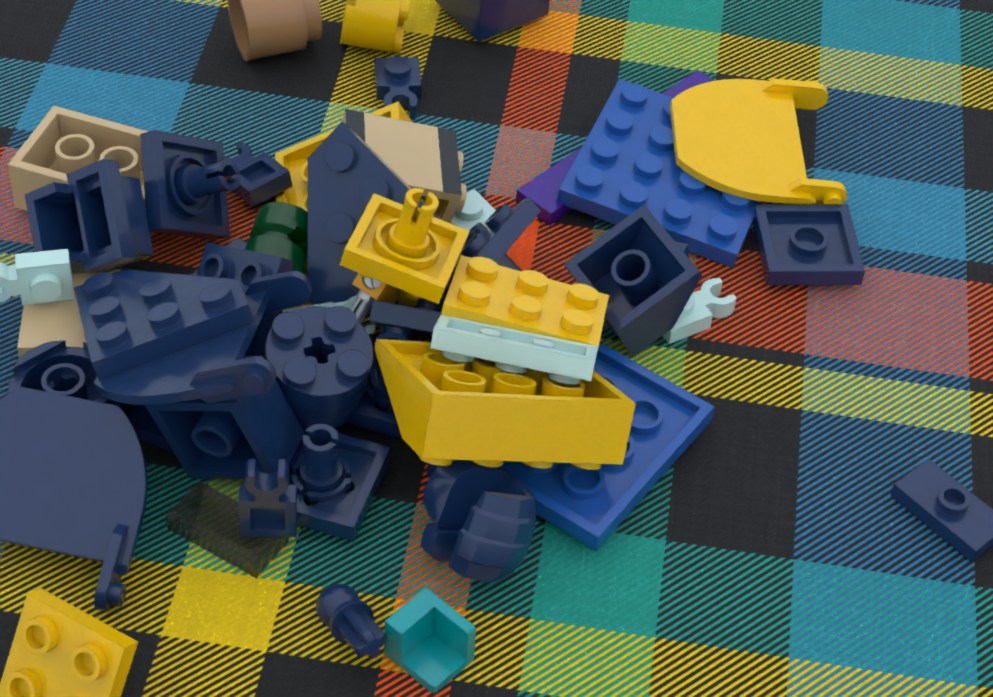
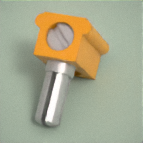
M357 274L352 284L360 290L350 309L355 313L357 321L361 324L370 311L373 300L394 304L402 290L376 279L366 278Z

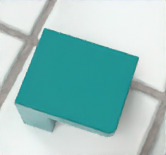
M427 587L423 588L385 620L387 641L384 644V654L431 693H437L474 660L475 626Z

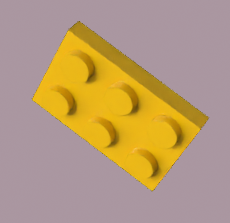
M461 255L441 314L599 347L609 295L600 293L589 285H570L548 279L544 274L537 271H518L500 266L495 261L486 257L470 258Z

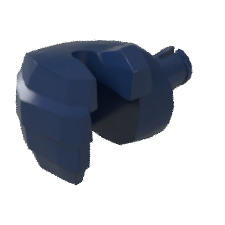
M453 460L452 464L447 466L428 464L427 473L429 480L425 486L423 502L432 523L426 524L420 545L423 550L437 561L450 558L449 568L462 577L492 583L512 574L522 564L535 530V498L525 484L502 467H486L476 464L471 460Z

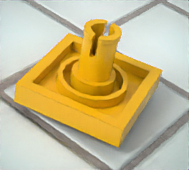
M421 188L408 190L405 195L404 205L374 193L344 249L339 265L353 270L363 277L376 279L404 290L414 297L424 298L439 304L470 231L433 217L439 206V200L430 191L424 206L422 205L421 208H419V203L424 191Z
M42 588L28 593L0 682V697H121L138 641Z

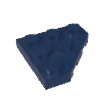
M343 122L308 157V278L312 283V291L308 301L312 305L327 302H343L357 295L360 289L354 286L352 282L358 273L339 265L351 235L374 193L404 205L406 192L411 189ZM422 199L420 200L419 208H421L422 205L424 206L425 202ZM434 213L433 217L441 219L436 213Z
M122 269L112 274L99 273L93 275L84 284L74 287L91 363L99 380L255 322L239 279Z

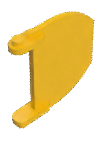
M775 78L769 81L724 79L694 86L671 100L670 114L676 165L700 182L733 196L761 202L844 204L847 200L846 188L841 182L808 179L806 175L795 109L816 110L823 107L828 101V91L823 84L817 81Z

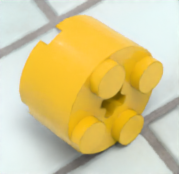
M346 0L340 43L361 48L401 53L404 28L397 27V25L403 26L404 21H407L410 0Z

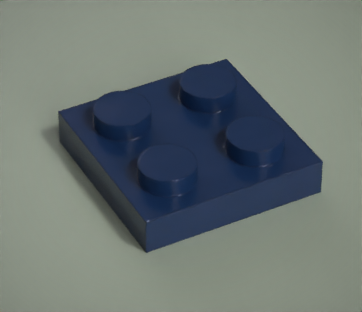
M848 204L755 205L753 224L766 285H862L865 269Z

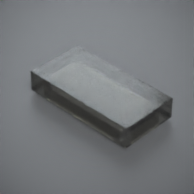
M200 481L166 516L168 530L255 578L261 574L289 542V537H240L239 503Z

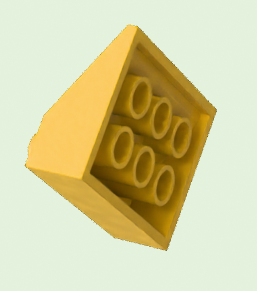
M376 339L374 350L402 439L417 453L422 461L432 465L447 466L451 465L453 460H471L476 464L486 467H500L504 461H515L541 469L551 468L553 463H571L576 467L587 470H598L602 464L623 465L636 403L593 370L591 381L581 379L578 384H565L550 379L548 372L528 368L525 373L503 371L495 366L496 362L474 358L472 362L453 361L445 358L442 355L443 351L431 349V342Z

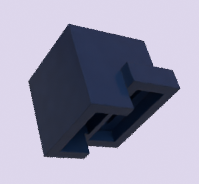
M99 160L66 174L68 184L53 182L24 194L34 251L68 249L72 273H108L154 255L140 179L120 175L118 161Z

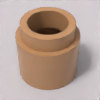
M227 0L234 38L245 61L304 50L307 42L321 39L322 16L319 0Z

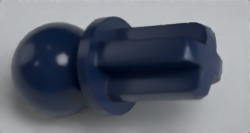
M334 584L325 588L317 599L316 612L321 622L330 628V632L339 642L347 643L358 656L367 655L370 659H374L381 655L380 647L387 640L385 633L374 622L372 609L360 600L359 595L353 588L347 585Z

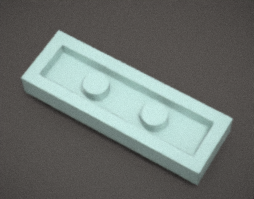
M442 314L434 326L430 346L431 349L443 351L442 355L453 361L472 362L474 358L496 362L495 366L503 371L525 373L528 368L548 372L550 379L565 384H578L581 379L591 381L598 346Z

